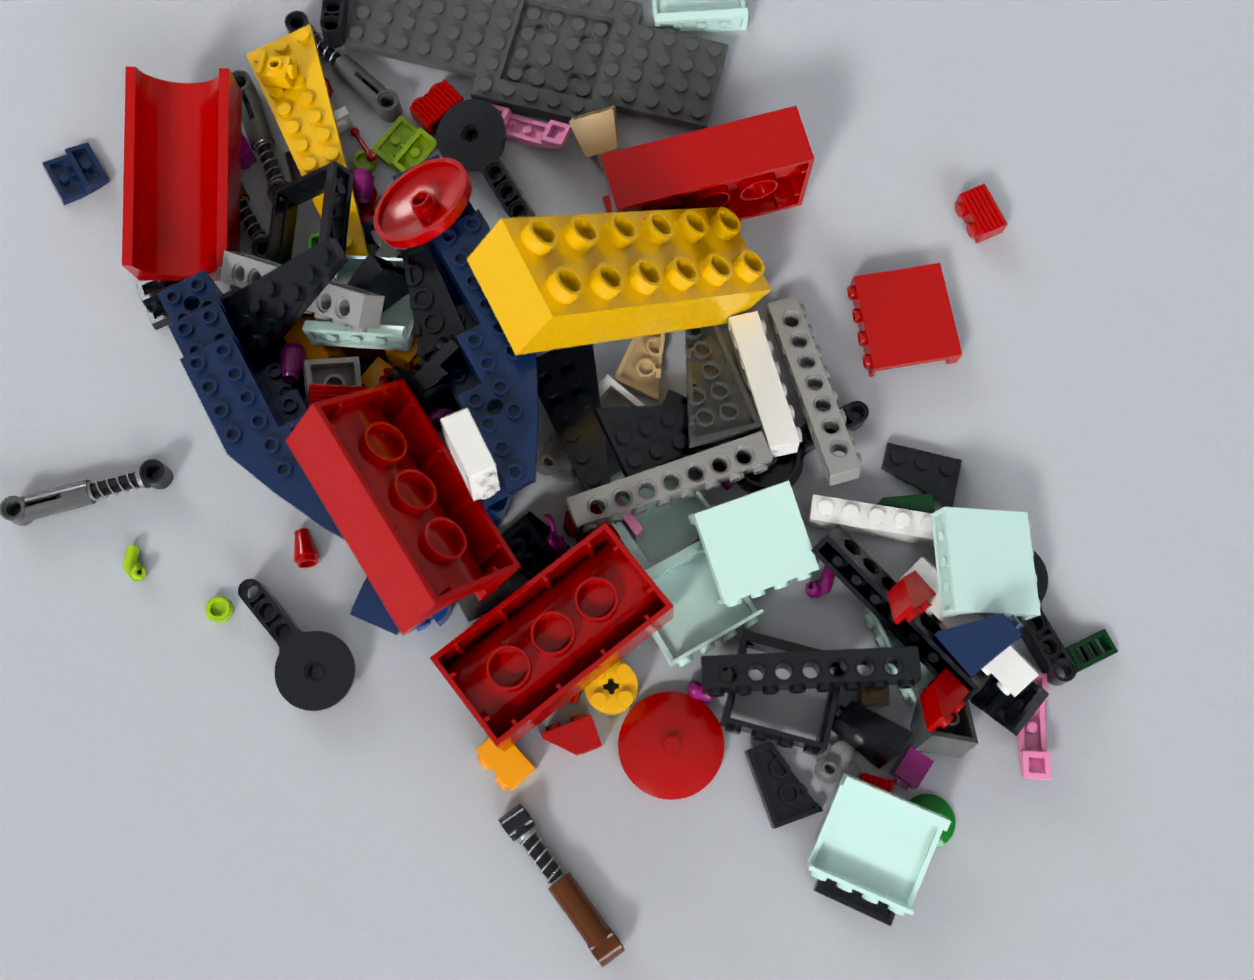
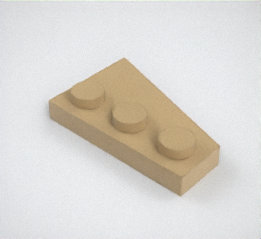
M665 333L632 338L613 377L620 385L655 402L658 401Z

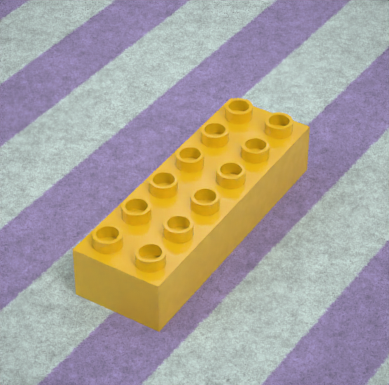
M725 207L501 218L467 258L516 355L728 324L729 317L744 314L772 290L763 275L765 266L762 259L755 252L749 250L739 233L741 223L738 217Z

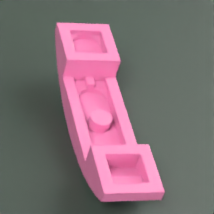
M491 104L504 119L506 138L525 145L546 149L562 148L572 130L569 124L550 120L547 124L514 115L509 108Z
M1041 673L1032 682L1047 691V674ZM1045 701L1017 735L1020 770L1022 778L1051 780L1050 752H1047Z

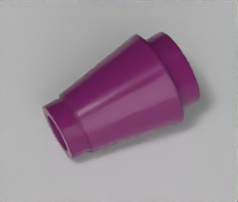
M357 168L352 170L354 172L353 193L355 201L359 207L370 206L375 177L372 175V170Z
M288 343L283 346L279 353L282 380L287 384H296L306 359V353L301 345Z

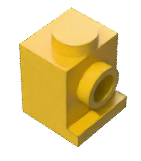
M261 52L255 73L264 87L292 89L294 79L297 78L298 69L290 56L267 55L266 52Z

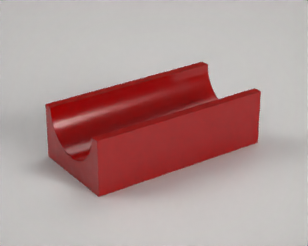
M126 66L122 266L139 281H183L203 270L208 273L213 281H220L224 251L240 252L242 91L229 68H219V75L210 81L177 83L157 79L141 72L137 67Z
M792 106L601 154V162L609 190V195L603 196L602 201L606 213L725 207L731 210L741 221L802 205L815 158L797 106Z
M404 379L312 403L286 439V443L402 635L412 632L417 626L438 611L472 593L476 594L479 601L489 597L521 567L480 500L473 501L453 457Z
M605 522L436 652L430 659L495 746L505 752L673 618L674 606Z

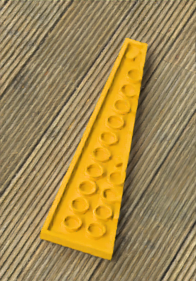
M311 25L304 26L246 54L301 176L333 161L348 169ZM261 52H266L267 55L291 57L298 69L297 78L294 79L292 89L264 87L255 73ZM352 187L345 255L368 256L370 252L365 240V233ZM324 193L312 198L320 217L322 215Z

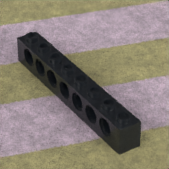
M840 525L831 530L811 550L905 646H918L920 662L935 677L947 668L970 691L963 699L965 702L983 688L990 676L980 670L971 677L934 635L942 629L926 612L918 615L911 622L905 619L897 625L893 621L887 592L897 583Z
M918 646L701 656L700 662L702 694H708L709 697H723L725 693L735 692L736 696H749L753 691H762L764 695L778 694L779 690H790L792 694L805 693L806 689H817V692L823 693L831 692L833 688L844 687V691H857L863 686H871L872 690H883L888 688L887 685H898L900 689L915 687V684H918L922 679ZM893 664L897 668V674L893 675L886 672L884 665ZM838 666L843 670L844 675L836 677L832 675L830 668ZM857 666H867L870 669V675H861L857 670ZM806 667L813 668L817 676L815 678H808L803 674V669ZM781 668L786 669L790 677L788 679H780L775 671ZM751 670H758L762 673L763 678L755 681L749 677L748 673ZM725 671H731L736 675V679L732 682H727L723 680L721 675Z

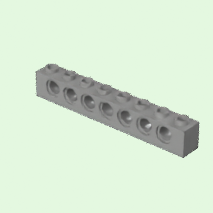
M224 251L220 281L230 284V289L239 291L282 264L247 253ZM331 280L304 313L313 314L314 312L315 318L324 320L332 318L333 324L341 326L351 325V330L367 332L368 328L379 329L385 296Z
M792 296L768 303L770 325L829 486L857 479L860 476L861 468L864 466L862 456L859 452H855L853 433L851 430L847 431L845 423H847L846 415L843 408L839 409L836 388L831 387L828 381L830 380V373L828 367L822 365L820 346L814 344L813 327L811 324L807 325L805 320L807 318L804 304H799L797 296ZM793 324V325H796V326L790 327V326H787V325ZM809 365L811 368H804L802 366ZM812 386H817V387H819L820 389H818V390H813V389H811L810 387H812ZM824 407L828 411H819L818 408ZM833 429L836 433H827L825 430ZM841 451L845 453V455L837 456L834 454V452Z
M762 431L567 497V507L576 532L583 531L586 534L593 532L598 528V525L608 522V525H613L621 522L624 516L630 514L633 516L642 515L648 511L647 508L656 505L658 508L668 506L672 503L673 499L679 497L682 500L691 498L696 495V491L706 489V491L714 490L721 486L720 483L728 480L730 483L740 481L745 477V474L751 472L755 475L763 473L769 469L768 467L773 457ZM745 455L749 462L746 464L740 463L736 456ZM721 463L725 467V471L718 472L714 470L712 465ZM696 471L701 475V479L692 480L688 473ZM668 479L674 480L677 483V487L669 489L664 485V481ZM642 488H649L652 490L653 495L644 497L639 491ZM619 496H624L629 500V503L620 506L615 502V499ZM598 504L604 508V512L594 514L590 508Z

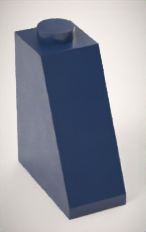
M1006 613L941 630L934 635L972 677L1022 637L1024 633L1021 629L1024 626L1015 615L1012 614L1009 617Z

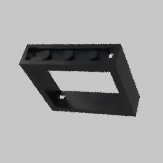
M333 161L275 189L265 259L282 265L291 260L298 205L323 193L318 243L327 238H335L345 253L354 172Z
M744 629L737 654H746L747 648L765 653L820 651V649ZM832 666L830 668L832 675L836 677L843 676V670L840 667ZM733 672L730 682L736 679V675ZM833 688V691L827 693L817 741L730 718L736 696L735 692L727 693L719 726L725 727V731L729 733H749L752 739L758 741L771 739L777 741L778 746L789 749L796 746L803 748V752L806 754L818 756L819 753L823 754L828 748L840 688Z

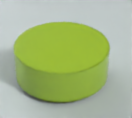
M359 150L352 157V165L354 169L365 168L374 172L377 167V160L373 162L367 161L365 151Z
M223 596L211 598L205 607L207 617L216 623L228 621L234 612L232 602Z

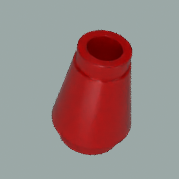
M307 528L296 530L294 532V562L297 563L299 568L316 566L320 555L310 530Z

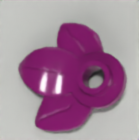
M544 514L543 516L547 519L550 528V535L546 538V542L556 557H561L564 551H567L563 536L558 537L552 515Z

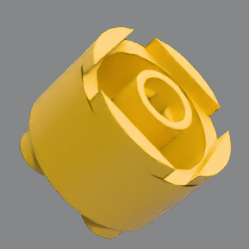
M618 661L585 687V694L589 704L596 711L604 715L615 716L624 713L633 705L637 697L638 682L630 666ZM612 681L615 686H619V689L614 690V694H609V691L604 689V687L608 686V682Z

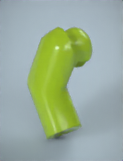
M127 545L122 568L130 579L141 581L146 576V569L138 561L140 547Z

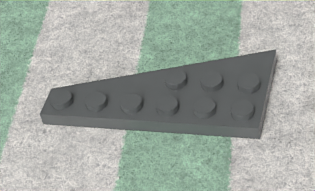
M718 325L685 330L689 448L759 432L762 424Z

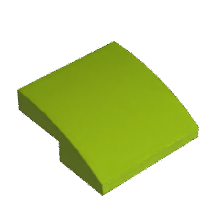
M400 115L373 146L371 152H374L376 157L389 167L401 173L425 161L437 147V140L421 127L419 129Z

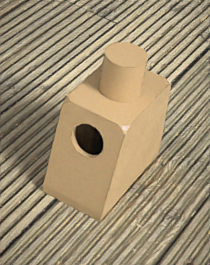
M616 106L578 115L569 120V124L584 156L597 155L599 166L603 167L601 154L618 149L620 145Z

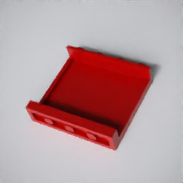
M940 263L853 277L850 286L847 287V294L849 300H853V321L858 323L859 346H863L865 353L863 355V366L865 369H868L870 377L874 376L876 371L946 360L947 364L957 363L962 356V351Z

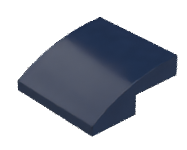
M88 142L65 149L66 155L42 162L43 168L63 205L77 201L97 191L109 182Z
M366 577L350 615L398 635L400 630L368 577Z

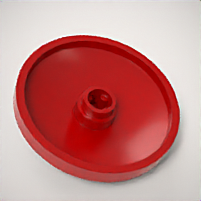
M435 158L412 167L398 177L379 200L373 220L377 234L385 243L395 248L415 247L439 236L458 219L467 206L472 192L470 175L460 162L451 158Z
M680 692L656 693L637 703L622 723L618 737V753L621 765L631 782L650 796L666 800H676L692 796L704 789L714 779L721 766L724 755V737L721 726H719L720 724L714 713L700 700Z

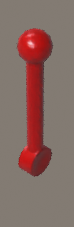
M353 127L350 130V134L356 137L366 153L367 161H375L376 154L370 152L359 135V129Z

